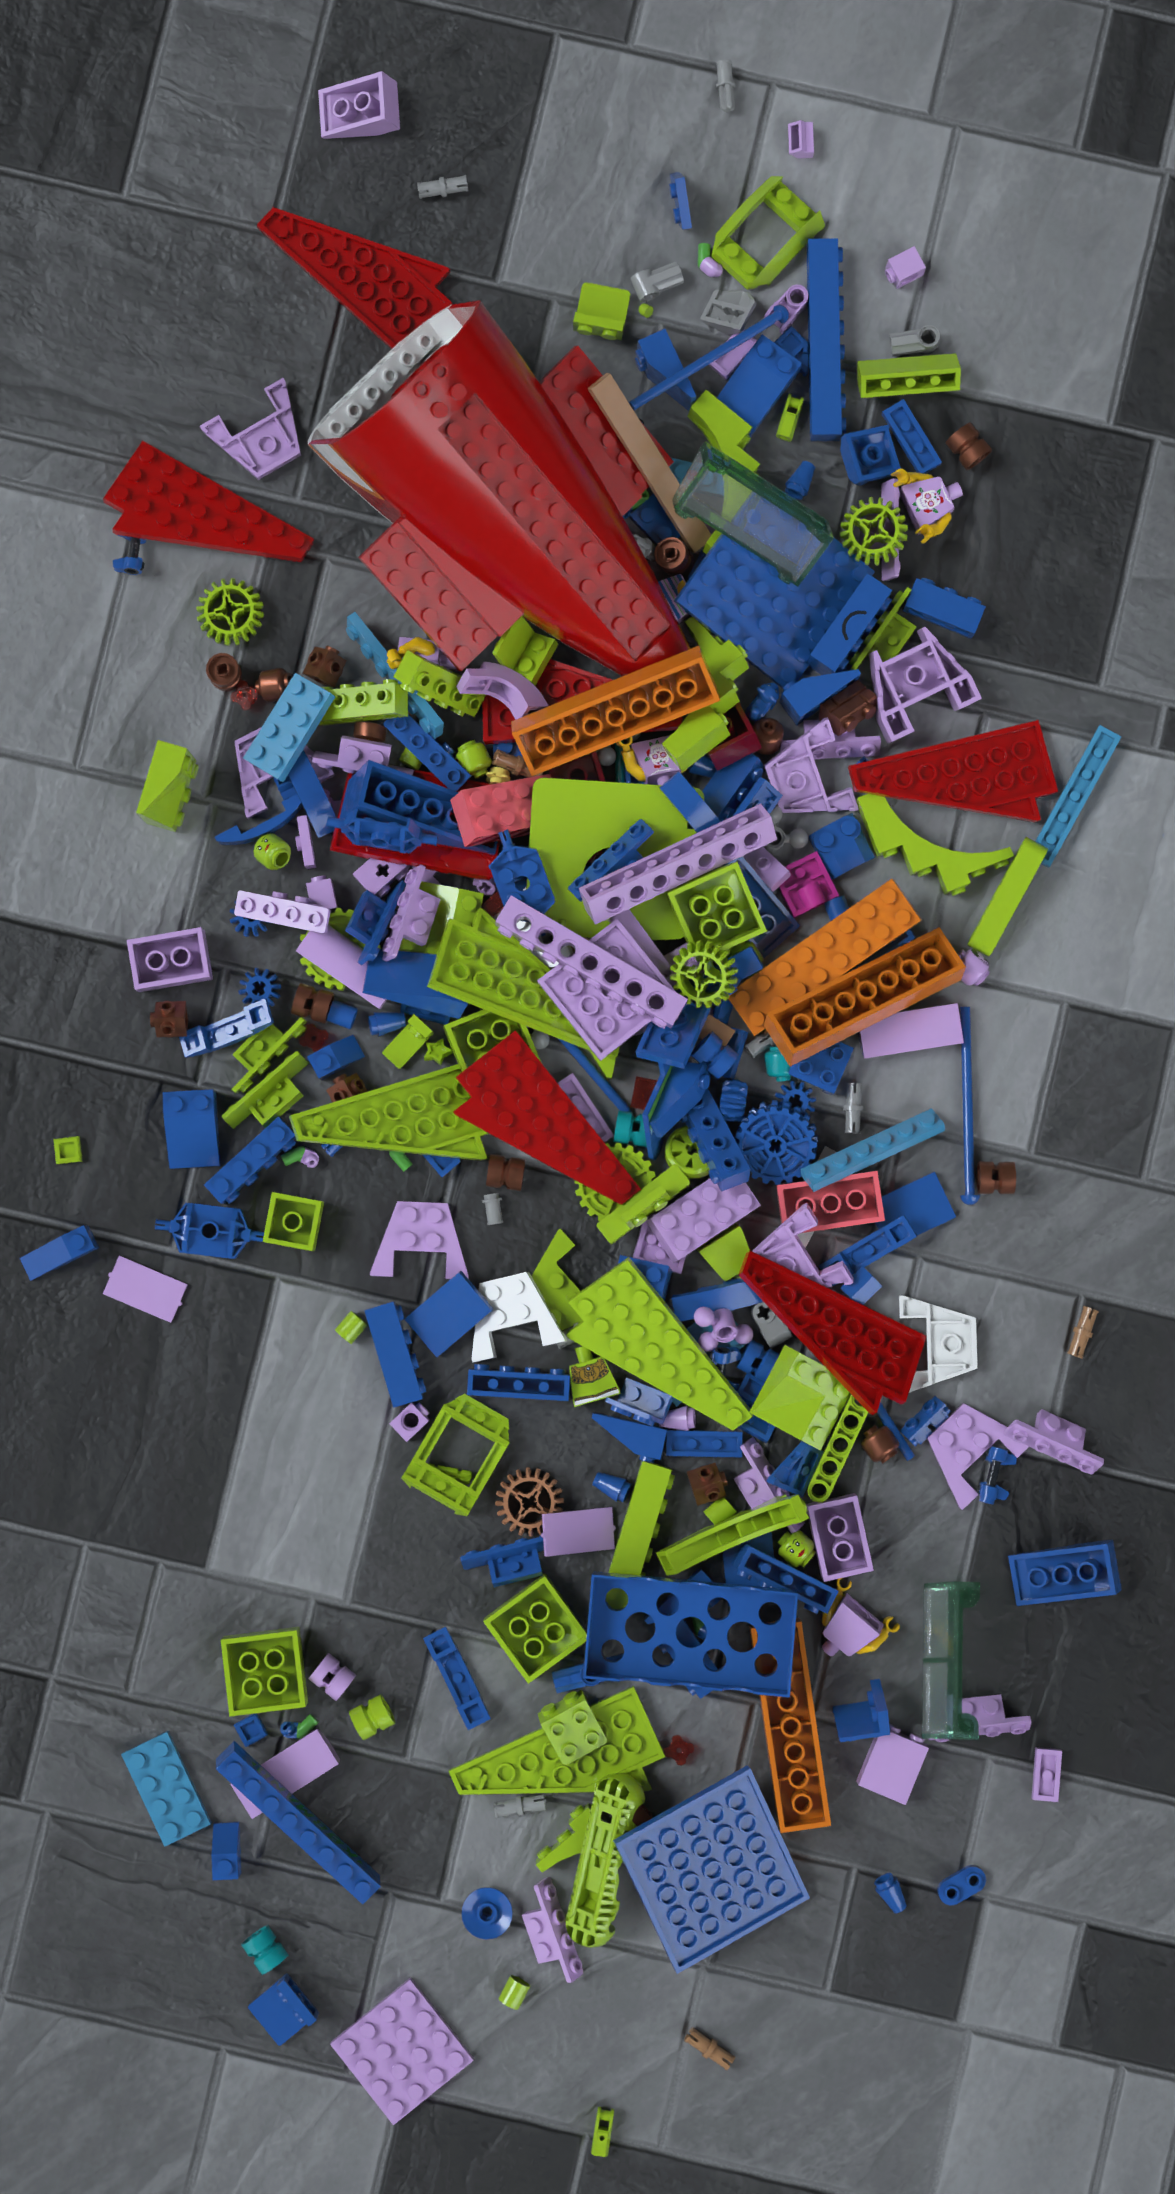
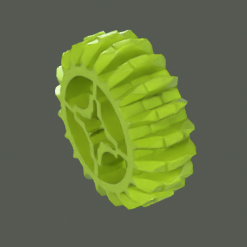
M870 497L868 505H865L864 501L860 500L859 509L854 505L850 507L853 515L850 513L844 514V518L848 522H841V528L845 531L840 532V537L846 539L842 545L844 548L850 547L848 550L849 556L857 552L855 557L857 562L862 557H865V565H869L870 559H874V563L877 566L879 565V558H883L884 562L888 563V554L894 558L898 556L894 548L903 550L904 545L900 541L907 540V535L902 532L908 530V525L902 524L906 520L905 515L897 516L900 513L899 507L891 510L893 502L889 501L884 506L883 498H879L878 504H874L873 497ZM878 514L873 520H866L864 518L861 520L865 515ZM886 518L894 526V537L889 536V532L883 528ZM854 526L859 527L860 531L865 535L862 545L856 541L853 535ZM878 526V535L875 533V536L871 535L870 537V528L873 530V527L877 528ZM875 543H882L884 545L887 543L883 548L870 549Z
M231 578L230 585H227L225 579H221L222 586L220 587L213 582L211 584L214 589L212 592L207 588L204 590L208 597H199V602L204 604V606L196 607L197 612L203 613L197 617L198 622H204L200 628L202 631L209 630L207 632L209 639L216 635L215 642L217 644H220L223 638H225L226 646H230L231 639H234L236 645H240L239 638L243 637L244 641L248 642L247 633L250 632L254 636L257 634L253 626H262V623L256 619L264 618V613L257 611L264 607L262 602H256L259 600L260 595L258 593L252 594L254 588L251 585L245 589L246 583L243 580L239 582L238 586H236L235 578ZM230 594L244 597L249 604L243 605V603L233 602ZM222 597V605L214 609V612H211L215 601ZM228 602H229L231 608H233V610H234L233 613H232V614H233V616H232L233 622L231 621L230 617H228V615H227V613H228V608H229ZM247 612H250L245 624L238 628L239 619L247 615ZM217 619L218 622H228L230 630L216 627L212 620Z
M698 940L696 946L690 942L687 944V949L682 947L679 950L680 955H676L673 958L676 964L670 966V970L675 972V974L670 976V980L677 981L673 989H681L680 995L688 997L687 1004H691L695 1000L696 1008H700L703 1002L706 1008H710L712 1002L714 1005L719 1006L721 999L726 1001L729 998L728 993L735 991V987L732 984H736L738 978L733 975L738 972V968L731 967L735 963V959H727L730 951L726 950L722 953L720 951L722 948L721 944H717L713 948L712 940H708L705 945L702 940ZM703 956L699 965L687 966L691 957ZM713 960L719 965L721 971L713 966ZM703 969L705 970V975L708 976L706 979L703 978L704 974L700 973V971ZM688 978L692 979L695 982L696 988H694L691 985ZM709 983H722L719 990L705 992Z

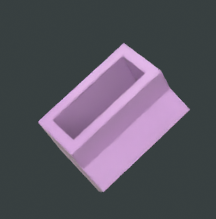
M799 120L789 123V154L796 158H813V122Z

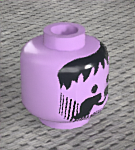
M962 949L957 953L966 966L961 981L965 985L971 986L974 984L978 986L990 973L988 970V960L976 949H969L966 952Z

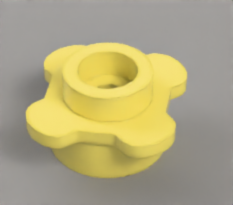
M492 767L490 772L486 773L487 778L485 781L490 784L508 782L511 777L508 770Z

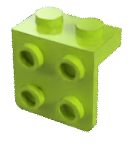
M588 282L583 283L577 312L574 315L573 331L583 335L602 336L608 340H622L630 292Z
M583 1690L578 1692L572 1691L565 1695L563 1700L556 1704L550 1703L544 1706L541 1712L537 1713L544 1732L564 1765L581 1758L605 1745L607 1742L606 1735L594 1716Z

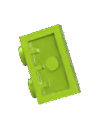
M521 616L495 644L493 655L501 665L518 672L535 686L555 652L558 643L553 638L535 633L525 618Z

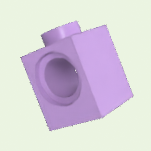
M915 246L888 259L885 275L888 281L894 283L898 289L923 276L926 267Z
M317 876L311 878V882L306 883L310 903L329 908L330 912L338 908L331 878L326 879V876Z
M411 1402L389 1424L407 1442L430 1420L427 1417L429 1411L420 1402L417 1405ZM414 1413L418 1416L419 1422L417 1426L410 1427L405 1423L406 1414Z

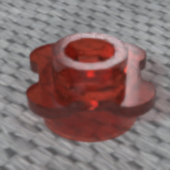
M241 680L238 682L235 692L231 693L230 698L232 702L240 704L242 710H249L258 697V691L252 686H248L245 680Z
M308 1024L304 1036L299 1039V1043L301 1046H307L313 1052L322 1049V1045L328 1039L329 1034L326 1030L317 1029L314 1024ZM312 1036H316L315 1041L312 1040Z
M674 1735L669 1747L664 1749V1755L667 1758L671 1757L676 1761L677 1765L682 1766L686 1763L687 1756L693 1753L694 1746L692 1743H687L680 1735ZM677 1748H681V1752L678 1753L676 1751Z

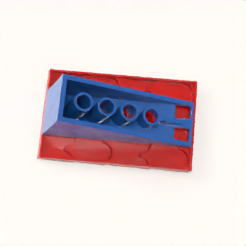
M368 760L356 773L347 774L338 818H346V815L355 808L358 809L357 818H372L385 823L396 822L402 826L407 825L409 817L421 828L423 833L438 835L437 846L422 843L421 846H418L410 854L363 845L359 846L352 844L347 836L341 833V829L335 828L330 851L366 859L373 858L399 865L406 864L415 867L423 865L428 870L446 874L453 873L479 880H490L493 878V875L488 866L498 855L500 841L465 847L450 800L461 790L491 784L468 780L456 792L448 789L433 773L414 770L412 776Z

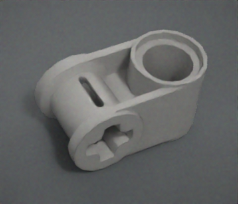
M764 1302L752 1305L751 1315L770 1349L793 1337L788 1327L770 1308L766 1312V1318H763L761 1315L757 1317V1314L760 1312L758 1309L760 1306L769 1308Z

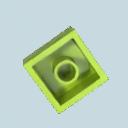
M272 1192L263 1242L315 1251L324 1202Z

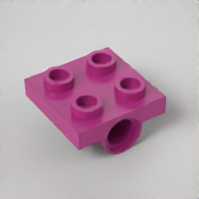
M817 851L785 866L791 876L778 888L793 918L839 897Z

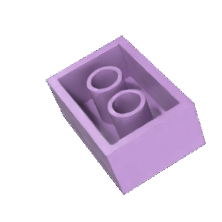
M202 927L127 940L134 988L138 992L213 980L206 934Z
M855 1493L830 1498L824 1502L806 1504L820 1574L824 1582L874 1571L859 1502Z

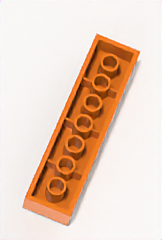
M696 646L511 721L512 735L531 776H534L719 702L720 697L701 648Z
M892 878L737 986L738 990L729 995L728 999L752 1034L756 1036L765 1030L764 1023L768 1012L846 974L921 922L922 918L895 879Z
M940 927L768 1012L764 1027L788 1065L792 1066L960 981L966 966Z
M796 1618L790 1697L759 1695L780 1833L831 1826L802 1621L800 1618ZM749 1625L752 1647L754 1648L758 1640V1634L755 1627ZM761 1654L755 1660V1667L758 1672L766 1675L773 1673L778 1665L777 1660L771 1654Z

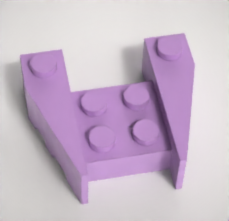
M926 627L917 631L922 644L885 662H882L877 650L869 654L873 693L877 696L876 720L887 743L914 732L904 708L944 689L954 711L982 699L972 676L966 669L964 670L952 654L946 651Z

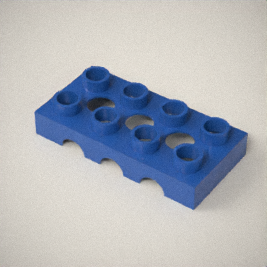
M594 1571L591 1577L583 1678L618 1682L624 1680L641 1681L650 1685L661 1686L685 1685L704 1690H739L758 1695L790 1697L798 1590ZM613 1588H620L628 1595V1604L622 1609H614L607 1603V1593ZM672 1593L678 1598L679 1608L677 1611L671 1614L660 1611L657 1606V1599L661 1594ZM717 1597L726 1599L730 1604L729 1614L720 1619L713 1617L708 1611L709 1602ZM766 1602L776 1603L782 1611L780 1619L774 1623L764 1622L759 1616L760 1607ZM637 1612H644L650 1615L656 1626L653 1637L643 1643L634 1642L627 1636L625 1631L627 1619ZM696 1617L706 1627V1638L697 1647H686L677 1639L676 1628L684 1618ZM748 1622L755 1627L758 1640L753 1649L747 1652H738L729 1645L727 1633L733 1624ZM611 1639L619 1641L624 1647V1655L618 1660L607 1659L602 1652V1646L606 1641ZM660 1644L671 1646L675 1652L673 1662L668 1665L657 1663L653 1657L655 1647ZM711 1649L721 1650L726 1656L725 1665L718 1670L708 1668L704 1662V1655L707 1651ZM771 1654L775 1657L778 1665L773 1673L766 1675L758 1672L755 1667V1660L759 1655Z

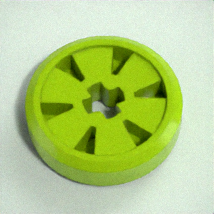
M687 1126L680 1127L668 1137L666 1142L665 1159L668 1166L671 1167L677 1164L685 1176L691 1179L708 1175L710 1169L707 1163L703 1164L700 1160L699 1148L696 1142L692 1143L689 1138V1128ZM693 1148L697 1149V1153H693V1155L688 1154Z

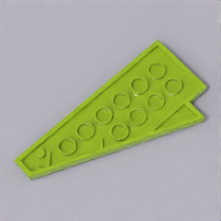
M478 908L472 927L449 918L430 975L428 988L592 1051L538 984L537 980L550 971L542 961L528 949L521 946L514 936L508 938L497 931L499 927L495 925L496 920L482 908ZM620 1046L610 1053L607 1058L615 1060Z
M459 1064L289 1116L296 1140L301 1142L479 1161L487 1159L480 1136L487 1135L488 1133L453 1114V1111L471 1098L455 1078L462 1073Z
M630 1257L569 1300L568 1303L583 1320L567 1332L566 1336L569 1339L731 1430L736 1429L753 1417V1414L749 1413L750 1408Z
M633 1685L590 1705L594 1716L606 1735L607 1742L605 1745L567 1765L561 1762L541 1727L449 1769V1774L459 1795L594 1792L596 1784L605 1776L613 1773L628 1774L641 1784L643 1791H650L652 1787L643 1767L664 1758L665 1754Z

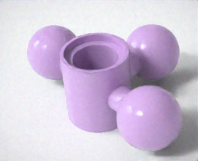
M700 1307L694 1313V1320L697 1325L701 1327L712 1325L713 1328L712 1332H704L699 1337L698 1344L705 1352H712L717 1348L718 1341L726 1343L735 1339L739 1344H747L753 1338L752 1328L746 1324L736 1326L733 1314L728 1309L722 1308L713 1312L708 1307Z

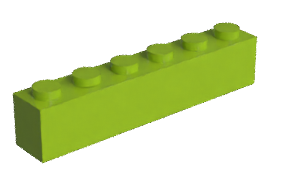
M641 1462L608 1573L646 1575L645 1572H642L644 1562L649 1563L653 1548L649 1547L651 1538L656 1539L659 1532L660 1524L656 1523L659 1513L664 1514L668 1501L664 1499L666 1489L671 1490L675 1475L671 1474V1468L656 1463ZM613 1588L607 1593L606 1600L610 1607L622 1609L628 1604V1595L620 1588Z

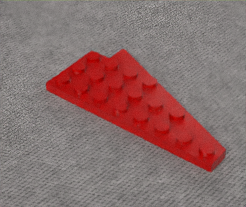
M275 207L257 224V228L390 349L394 348L425 321L453 304L436 288L450 274V269L446 266Z

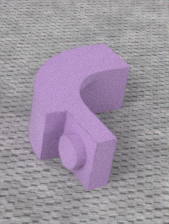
M483 662L479 669H466L456 686L460 694H485L500 700L509 708L515 720L548 707L543 695L528 679L518 672L496 663Z

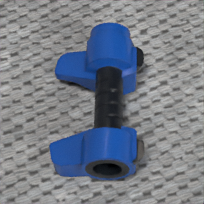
M117 535L130 541L128 557L113 560L114 570L130 575L141 574L145 563L142 558L138 557L140 544L146 543L147 539Z
M717 1346L710 1354V1359L716 1364V1367L724 1377L726 1364L742 1359L741 1352L737 1347ZM728 1380L737 1392L739 1384Z
M997 1447L988 1448L986 1451L985 1460L990 1463L986 1482H980L977 1488V1493L980 1496L979 1501L994 1505L996 1499L1006 1500L1009 1495L1008 1491L996 1484L1000 1465H1016L1017 1460L1015 1455L1009 1454L1007 1450Z

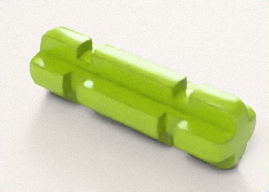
M440 1465L435 1467L462 1484L468 1485L471 1482V1471H458L457 1468Z

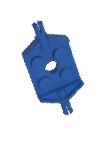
M355 808L346 815V818L340 819L330 816L327 818L326 827L341 829V833H344L352 844L359 846L363 845L410 854L418 846H421L422 843L437 846L438 835L423 833L421 828L409 817L407 825L402 826L396 822L385 823L372 818H357L358 809Z
M508 829L504 830V833L503 831L498 832L503 844V851L488 867L492 872L503 906H505L510 896H513L540 913L545 914L555 903V898L537 848L515 845L512 842ZM519 876H525L529 879L530 886L527 890L517 888L515 882Z
M185 1203L174 1220L156 1219L155 1224L165 1225H155V1230H164L172 1233L179 1253L236 1259L247 1242H263V1238L256 1236H264V1232L249 1229L242 1209ZM208 1223L213 1224L217 1229L216 1235L212 1238H207L203 1234V1228Z

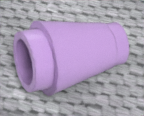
M685 1406L669 1410L663 1425L659 1424V1427L684 1431L696 1428L695 1409Z

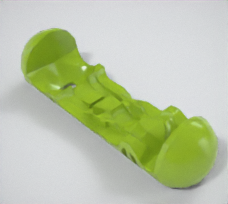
M625 1773L609 1774L602 1778L595 1786L573 1892L571 1893V1900L565 1919L567 1933L575 1943L588 1948L606 1944L615 1934V1926L611 1923L614 1921L620 1906V1901H617L616 1895L619 1885L618 1869L623 1861L613 1840L633 1829L632 1820L634 1813L645 1802V1794L641 1784L635 1778ZM603 1811L612 1815L611 1823L601 1820Z

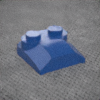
M889 425L851 432L841 437L840 452L847 475L855 485L861 486L869 481L889 477L891 473L902 469L900 468L889 432Z
M853 813L824 826L808 836L815 852H818L831 880L875 858L861 830L860 823Z

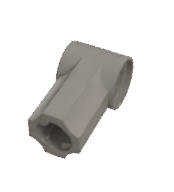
M677 262L670 263L653 271L650 269L642 270L631 277L639 301L642 303L656 298L660 295V292L684 283L682 272Z
M926 325L917 330L891 333L889 338L892 357L919 352L924 354L933 353L938 347L940 339L939 330L932 325ZM925 335H930L934 338V342L926 344L921 338Z

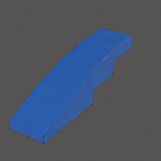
M741 1278L723 1281V1284L702 1287L694 1292L672 1295L671 1297L674 1313L680 1321L694 1319V1313L700 1307H708L713 1312L722 1308L732 1311L763 1302Z

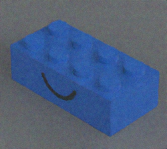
M867 573L810 654L807 661L809 667L820 675L844 672L849 662L848 656L853 658L864 641L861 639L862 636L867 637L874 629L878 621L876 616L881 617L890 606L889 604L892 599L889 596L892 590Z

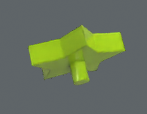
M443 1038L436 1043L426 1042L428 1051L424 1056V1060H435L441 1065L443 1059L453 1054V1052L444 1045Z

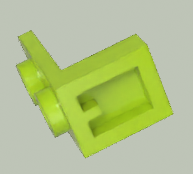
M415 1014L407 1021V1026L382 1051V1054L398 1069H401L434 1034Z

